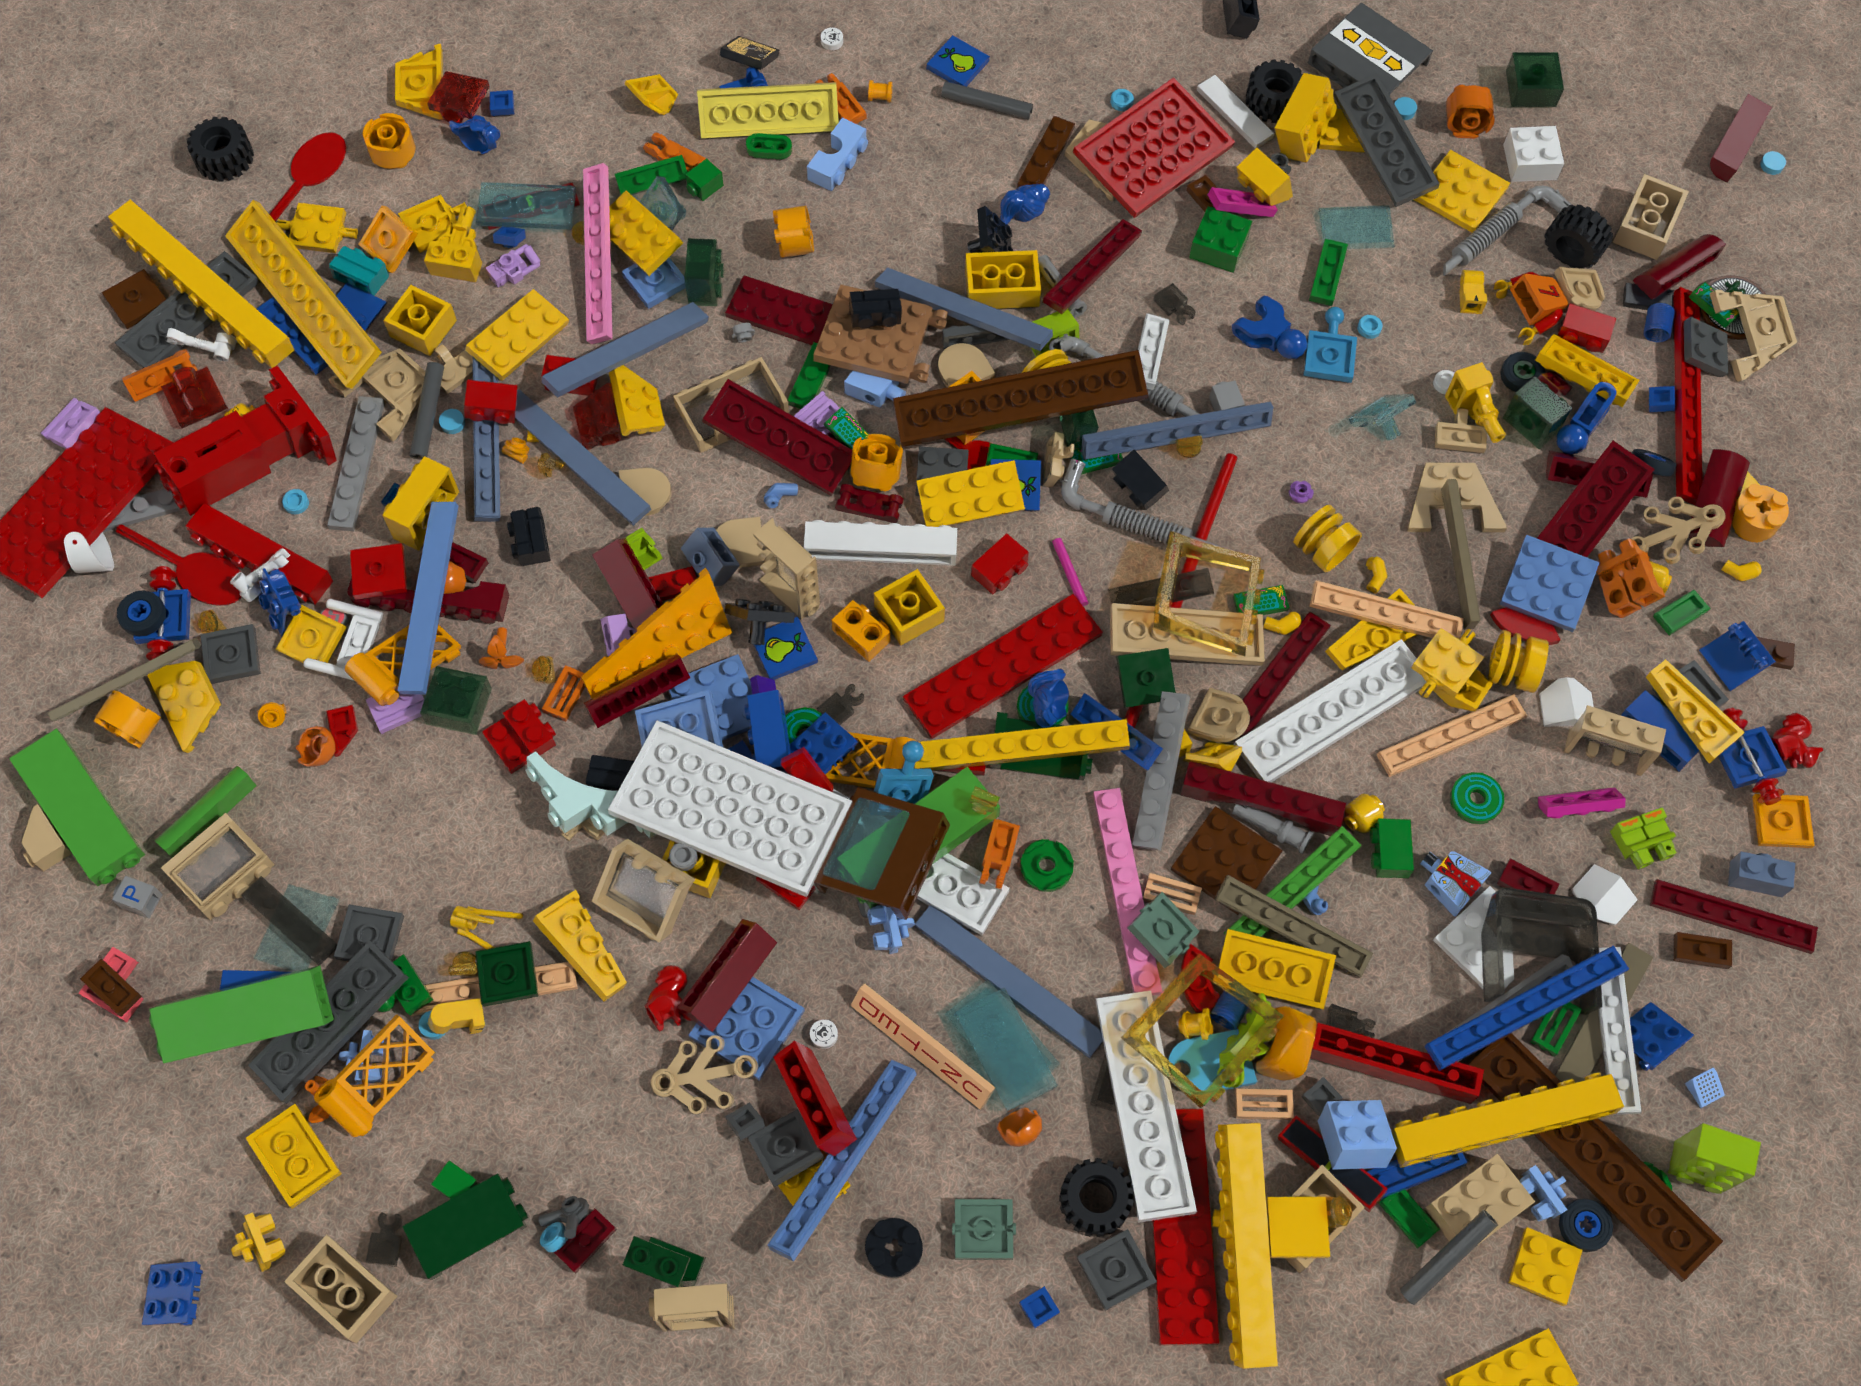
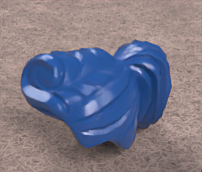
M475 115L460 124L452 120L449 122L451 131L460 138L469 150L485 154L497 148L496 141L500 138V131L490 122H487L484 117Z
M1044 184L1023 185L1015 190L1008 191L1001 200L1000 220L1008 224L1012 218L1021 222H1028L1040 216L1050 196L1048 187Z
M1063 669L1038 673L1028 682V692L1034 697L1032 704L1035 720L1041 727L1049 728L1057 720L1067 715L1065 706L1068 701L1069 691L1063 681L1066 676Z

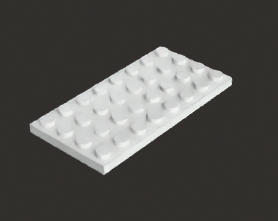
M657 720L608 808V813L807 897L852 804V800Z

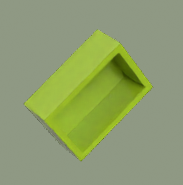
M1702 1123L1674 1141L1668 1173L1675 1175L1676 1180L1686 1184H1694L1696 1182L1705 1185L1704 1189L1709 1192L1721 1194L1755 1176L1761 1142Z

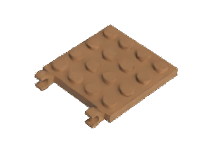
M840 284L814 352V361L908 384L910 379L927 383L930 365L926 363L915 365L928 325L938 329H945L948 312L941 309L933 312V308L929 305L900 299L902 306L901 324L892 327L871 326L867 329L860 327L852 328L849 294L854 291L866 290Z

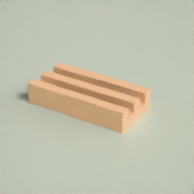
M1150 873L1143 901L1151 902L1156 897L1151 895L1150 891L1156 893L1163 892L1167 896L1192 902V906L1172 901L1181 912L1195 915L1202 888ZM1154 882V883H1158V884L1165 885V886H1168V887H1172V888H1175V889H1179V890H1182V891H1186V892H1189V893H1193L1194 896L1189 895V894H1185V893H1182V892H1178V891H1175V890H1171V889H1168V888H1164V887H1161V886L1153 885L1152 883Z
M1238 1088L1235 1090L1237 1119L1292 1120L1294 1118L1292 1090ZM1242 1096L1286 1097V1102L1242 1101ZM1243 1107L1287 1109V1112L1243 1111Z

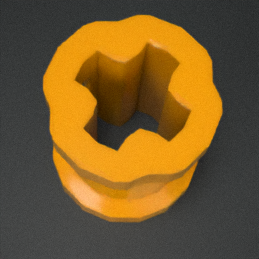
M869 80L868 101L879 99L887 100L888 103H891L893 82L889 81L886 84L874 83L873 80Z

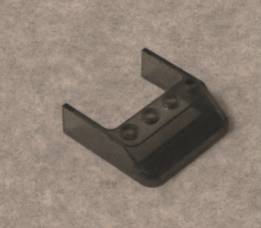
M1502 888L1495 892L1490 899L1481 931L1484 1002H1490L1505 994L1503 951L1558 958L1563 954L1569 956L1570 960L1574 961L1576 965L1598 954L1599 942L1595 906L1589 900L1513 888ZM1601 986L1580 996L1581 1015H1587L1603 1007Z

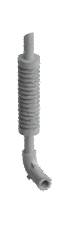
M1544 185L1529 189L1525 193V197L1519 202L1507 203L1452 250L1453 257L1443 266V275L1445 276L1459 263L1465 266L1522 219V210L1529 204L1543 200L1558 213L1564 207L1573 204L1567 201L1559 193L1558 189L1554 190Z
M1068 334L1054 339L1049 345L1050 350L1072 351L1082 357L1085 355L1090 359L1104 357V355L1090 348L1089 343L1079 338L1068 336ZM1156 381L1154 390L1147 389L1148 399L1145 400L1154 403L1155 406L1158 405V408H1162L1163 411L1166 410L1171 416L1176 412L1185 417L1199 414L1183 404V396Z
M1076 459L1070 460L1063 480H1060L1062 483V498L1067 505L1077 510L1084 509L1102 515L1103 523L1109 525L1112 523V526L1116 525L1118 528L1121 526V529L1124 530L1126 528V531L1130 530L1132 533L1135 531V534L1140 532L1141 536L1145 534L1147 538L1149 536L1150 539L1154 538L1155 541L1159 539L1161 543L1164 541V544L1168 543L1170 546L1173 544V547L1178 546L1179 549L1186 551L1188 545L1206 552L1219 546L1193 537V530L1186 527L1183 529L1181 525L1180 527H1178V524L1174 526V523L1171 522L1169 524V521L1164 523L1163 519H1155L1154 516L1150 518L1149 514L1145 516L1143 512L1142 514L1140 511L1136 513L1134 509L1131 511V508L1127 509V507H1122V505L1117 506L1116 503L1111 501L1108 502L1107 506H1103L1084 499V496L1077 494L1079 488L1077 484L1086 464L1079 460L1078 463H1076Z

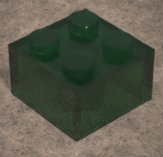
M1513 52L1506 69L1511 107H1557L1564 90L1558 52Z
M688 238L684 276L688 304L694 302L697 306H717L718 298L723 296V285L721 283V278H724L722 249H718L717 239Z
M1534 376L1514 394L1503 419L1540 450L1557 435L1572 407L1568 405L1566 400L1550 390L1547 384Z
M436 666L420 711L426 725L477 735L492 690L487 676Z

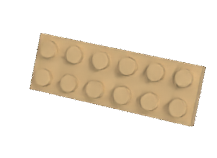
M1112 603L1110 606V655H1126L1169 648L1170 659L1262 666L1265 662L1263 614Z

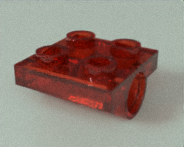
M445 71L427 103L429 110L440 112L442 118L448 123L452 120L460 124L464 118L472 119L490 87L489 82L486 79Z
M192 367L179 368L172 374V382L161 386L182 429L228 409L208 367L195 371Z
M608 382L573 406L581 442L587 450L594 448L598 444L606 446L618 443L621 440V429L612 385Z

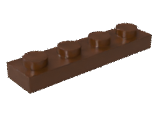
M1053 116L1019 179L1017 188L1023 185L1046 183L1075 128V123Z

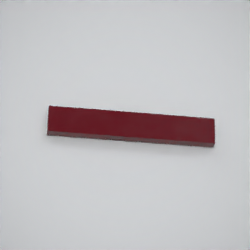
M1122 219L1044 296L1043 303L1063 314L1141 236L1142 230Z
M1310 611L1305 616L1299 627L1296 628L1242 699L1248 708L1250 721L1247 729L1239 736L1240 738L1254 730L1330 629L1331 625Z
M1659 879L1654 881L1650 906L1809 954H1812L1815 950L1818 931L1816 926Z

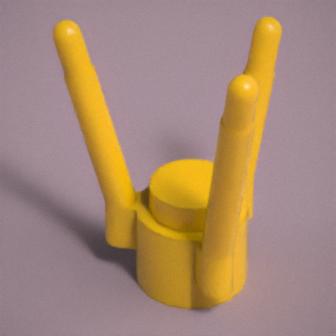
M456 906L451 915L450 925L458 928L457 934L466 936L485 949H491L495 947L469 931L470 929L474 930L478 922L494 924L493 919L479 915L522 919L523 914L477 909L470 906L467 908Z

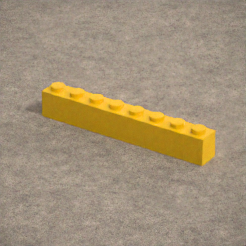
M1127 719L921 741L919 743L924 748V754L919 761L915 762V769H931L935 771L1129 750Z
M1594 1073L1584 1077L1585 1081L1575 1083L1574 1079L1558 1083L1557 1088L1548 1090L1547 1086H1542L1531 1090L1529 1095L1521 1096L1520 1093H1513L1503 1098L1504 1101L1494 1103L1493 1099L1478 1103L1477 1108L1467 1110L1466 1106L1450 1110L1449 1115L1440 1117L1439 1113H1433L1424 1116L1421 1122L1413 1123L1412 1120L1395 1124L1396 1128L1392 1130L1397 1147L1395 1154L1399 1166L1402 1168L1617 1114L1624 1105L1612 1074L1601 1076V1073Z
M1219 1124L1218 1131L1215 1133L1216 1147L1220 1150L1217 1173L1222 1180L1219 1203L1221 1208L1224 1209L1221 1233L1223 1238L1226 1239L1223 1263L1225 1268L1228 1269L1225 1293L1227 1299L1230 1300V1312L1227 1315V1323L1229 1329L1232 1330L1233 1342L1229 1346L1230 1358L1234 1361L1235 1366L1243 1369L1278 1366L1261 1124Z

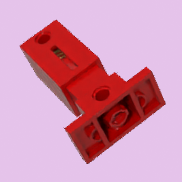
M278 365L269 369L272 379L269 381V384L273 391L263 396L265 400L264 405L242 416L235 410L153 453L157 461L154 467L161 477L160 481L167 492H172L174 495L172 497L180 510L185 508L190 516L195 514L203 503L210 506L270 474L269 465L292 453L297 458H300L313 451L315 456L319 460L323 458L328 466L337 461L329 433Z

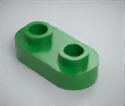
M755 133L746 139V150L750 156L755 158L786 159L792 154V142L785 135Z

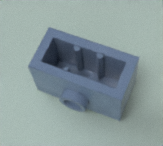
M696 528L681 547L687 561L694 567L697 573H700L704 568L708 570L714 586L724 585L740 566L715 528Z
M1741 851L1730 861L1728 886L1783 897L1794 888L1795 863L1772 858L1769 854H1751Z

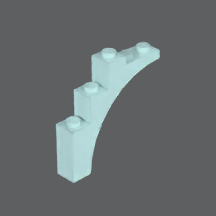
M536 751L527 756V768L525 771L532 782L537 781L541 786V792L549 802V820L555 827L559 826L564 833L588 818L591 819L593 825L598 830L602 829L607 836L628 823L608 813V808L618 791L603 790L572 780L552 768ZM635 825L637 830L641 833L644 832L649 839L656 835Z

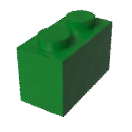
M1378 818L1376 826L1371 827L1369 835L1370 843L1375 846V853L1371 855V868L1376 869L1377 878L1408 879L1414 871L1411 819Z

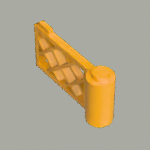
M439 624L435 642H446L451 647L446 650L433 651L435 658L432 657L430 670L445 660L449 663L460 656L459 650L461 645ZM409 625L367 653L354 655L345 665V672L381 706L391 705L399 697L398 685L400 679L394 675V669H401L402 662H395L396 654H404L405 648L397 647V642L402 639L407 640ZM381 653H391L392 662L380 661L376 656Z
M848 732L859 741L862 748L851 755L848 753L847 757L842 762L837 763L836 767L832 765V769L825 775L830 782L875 788L876 781L868 780L864 773L877 766L879 771L880 769H902L905 761L902 754L903 746L909 741L916 740L908 737L892 739ZM877 744L886 745V752L877 759L869 750ZM866 752L872 759V762L860 769L854 759ZM851 762L857 771L849 777L842 776L838 769Z
M396 1014L334 1079L326 1081L318 1088L314 1095V1101L352 1137L364 1136L371 1130L374 1116L418 1070L423 1072L434 1061L431 1056L435 1052ZM399 1025L403 1029V1042H390V1033ZM409 1046H420L424 1050L416 1060L408 1061ZM402 1047V1061L389 1062V1048ZM383 1048L382 1063L369 1064L370 1053L374 1049ZM389 1067H401V1076L396 1081L387 1082ZM382 1068L381 1082L368 1083L369 1069ZM354 1070H363L362 1084L350 1085L345 1079ZM381 1088L380 1098L371 1105L367 1101V1090Z

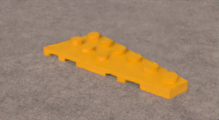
M706 568L698 573L700 576L690 585L687 583L681 588L682 592L671 602H665L636 628L638 631L628 640L626 638L618 644L620 647L610 656H604L581 676L591 699L676 653L683 658L732 634L713 581Z

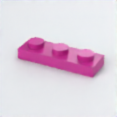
M1212 187L1207 194L1213 207L1219 211L1251 214L1259 217H1274L1278 210L1275 205L1270 206L1266 201L1263 203L1259 201L1252 192Z
M1615 787L1538 797V807L1550 818H1561L1564 815L1570 814L1587 815L1589 812L1595 811L1612 812L1615 809L1625 808L1626 798Z

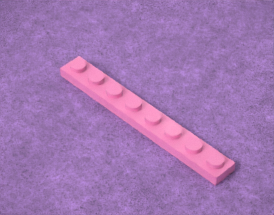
M604 163L583 169L586 341L590 344L612 339L608 166Z
M1120 788L1094 791L1093 797L1133 993L1151 990L1152 995L1162 994L1155 957L1127 929L1141 913L1140 910L1144 907V901Z

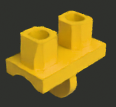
M252 1212L244 1216L245 1222L243 1227L248 1239L246 1240L243 1232L236 1234L235 1238L238 1244L231 1248L233 1256L243 1255L245 1263L254 1259L251 1253L253 1250L261 1272L271 1267V1262L285 1255V1248L280 1238L268 1243L264 1241L262 1235L275 1231V1224L271 1214L255 1217Z

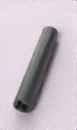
M945 81L942 88L941 97L1027 120L1030 119V113L1032 114V103Z
M427 363L409 454L413 459H417L419 456H421V459L424 456H428L444 366L440 363Z
M1482 1210L1400 1289L1402 1295L1411 1304L1415 1305L1498 1226L1496 1220L1487 1211Z

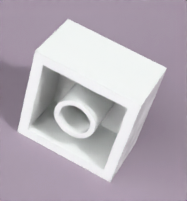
M1556 126L1510 128L1503 145L1511 182L1557 180L1564 165Z

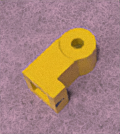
M1462 270L1459 290L1460 313H1483L1487 304V294L1484 292L1483 271ZM1472 303L1477 304V306L1474 308L1467 307V304Z
M481 998L436 1005L428 1018L429 1029L436 1034H444L450 1029L469 1027L470 1034L482 1032L485 1021Z

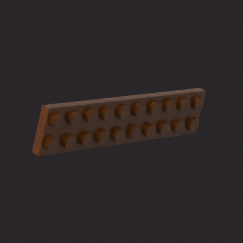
M1139 350L896 397L893 398L901 446L905 447L1148 399V391Z
M1512 1033L1490 1044L1468 1064L1484 1069L1482 1084L1500 1102L1504 1101L1503 1098L1513 1093H1520L1521 1096L1531 1094L1530 1091L1538 1087L1547 1086L1548 1090L1557 1088V1084L1561 1082ZM1599 1118L1534 1134L1681 1282L1685 1281L1723 1242Z

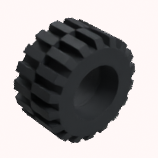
M1274 59L1269 63L1267 61L1262 62L1261 66L1257 65L1254 71H1252L1246 92V105H1249L1248 108L1251 111H1255L1254 114L1257 117L1262 116V121L1267 122V119H1271V123H1276L1279 120L1303 75L1299 67H1294L1295 64L1291 62L1289 64L1285 63V60L1277 62ZM1269 89H1277L1282 91V93L1273 92Z
M212 117V120L205 119L202 124L194 126L195 130L190 131V137L187 138L188 151L198 171L204 177L208 176L209 180L214 181L215 178L219 182H223L224 178H228L229 181L233 180L234 175L240 177L243 175L241 171H247L249 169L248 164H252V156H254L252 146L240 123L237 124L236 120H228L227 117H222L221 119ZM226 146L225 148H223V149H221V150L214 151V150H216V149L219 148V147Z
M1578 204L1577 206L1569 205L1559 212L1544 235L1546 238L1545 245L1548 246L1547 249L1554 255L1553 257L1560 260L1561 263L1567 264L1571 268H1591L1598 262L1611 244V239L1613 238L1612 228L1607 224L1605 217H1601L1600 213L1593 211L1592 208H1585Z
M1096 1158L1094 1162H1090V1159H1087L1081 1165L1076 1164L1072 1171L1066 1175L1059 1195L1061 1213L1065 1214V1221L1068 1225L1072 1223L1074 1230L1078 1233L1080 1230L1084 1231L1085 1236L1091 1237L1092 1234H1097V1237H1103L1105 1233L1110 1235L1115 1232L1118 1227L1120 1228L1124 1224L1133 1206L1134 1200H1132L1134 1191L1133 1187L1130 1188L1129 1185L1131 1180L1129 1176L1125 1177L1123 1175L1124 1170L1120 1166L1117 1169L1113 1167L1114 1162L1110 1160L1107 1163H1103L1102 1158ZM1091 1182L1105 1185L1113 1196L1111 1208L1103 1213L1089 1211L1080 1201L1079 1193L1081 1188Z

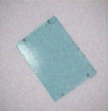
M1389 205L1319 208L1323 244L1325 239H1330L1348 244L1347 249L1395 247Z
M289 884L254 959L292 972L307 969L337 907L339 899Z

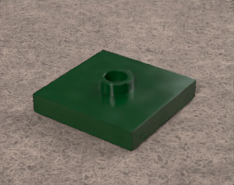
M1169 648L1116 656L1124 708L1158 703L1161 700L1162 691L1176 693Z
M531 941L475 951L481 1004L483 1007L539 996Z

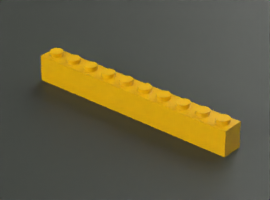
M131 199L108 216L113 225L110 228L119 239L124 238L127 245L135 253L139 251L148 265H155L157 271L164 279L168 280L170 278L180 293L186 292L189 295L188 298L196 307L202 306L204 312L212 321L218 320L221 328L228 335H235L237 342L244 349L249 348L252 350L253 356L261 364L265 362L273 368L294 351L291 341L285 333Z

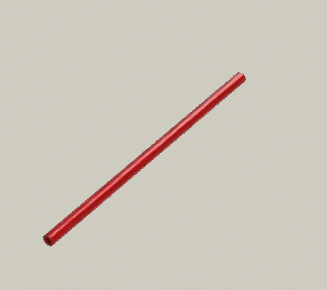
M1228 453L1225 456L1196 531V538L1207 541L1238 459L1234 454ZM1190 547L1168 607L1181 608L1203 550ZM1144 705L1129 707L1125 719L1134 728Z

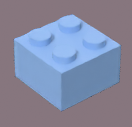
M1381 1100L1327 1101L1318 1119V1124L1332 1169L1387 1168L1397 1147Z

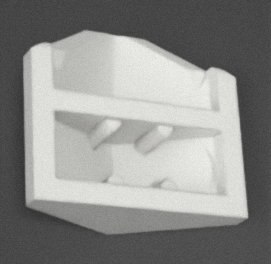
M1558 678L1539 694L1544 727L1574 726L1586 710L1587 705L1594 707L1592 693L1574 678Z
M1595 864L1572 889L1573 895L1576 896L1584 911L1594 919L1613 926L1620 921L1637 901V898L1621 876Z

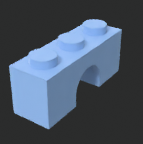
M842 118L831 132V148L839 152L826 154L818 150L807 165V179L830 191L836 185H840L847 169L853 168L859 152L863 153L867 148L866 128Z

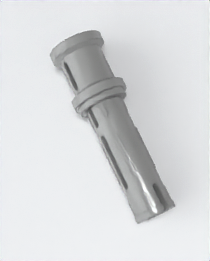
M1042 255L1038 258L1039 270L1053 288L1063 277L1053 265L1048 255ZM1078 298L1068 310L1076 318L1086 311L1087 305Z
M1236 804L1232 812L1233 815L1277 836L1278 842H1286L1299 849L1301 854L1304 853L1313 836V832L1309 831L1307 833L1293 826V822L1287 820L1283 822L1257 808Z

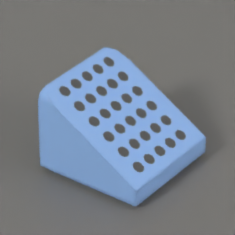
M1714 1067L1685 1083L1700 1108L1725 1096Z

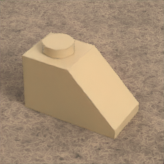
M38 804L34 806L21 843L27 851L23 854L26 861L31 867L37 865L44 872L71 855L72 852L44 810Z

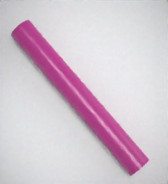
M1056 538L1052 541V544L1072 591L1082 606L1088 605L1089 602L1061 538Z

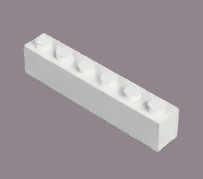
M822 520L806 521L804 549L812 555V558L815 556L816 560L956 566L957 528L947 525L926 527L922 524L902 526L897 523L878 525L872 522L855 524L847 521H839L838 523Z

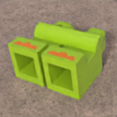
M1663 807L1618 822L1610 830L1625 860L1631 858L1638 870L1654 862L1649 853L1651 850L1655 849L1660 861L1668 860L1676 854L1672 842L1676 834L1670 831L1665 821L1667 815Z

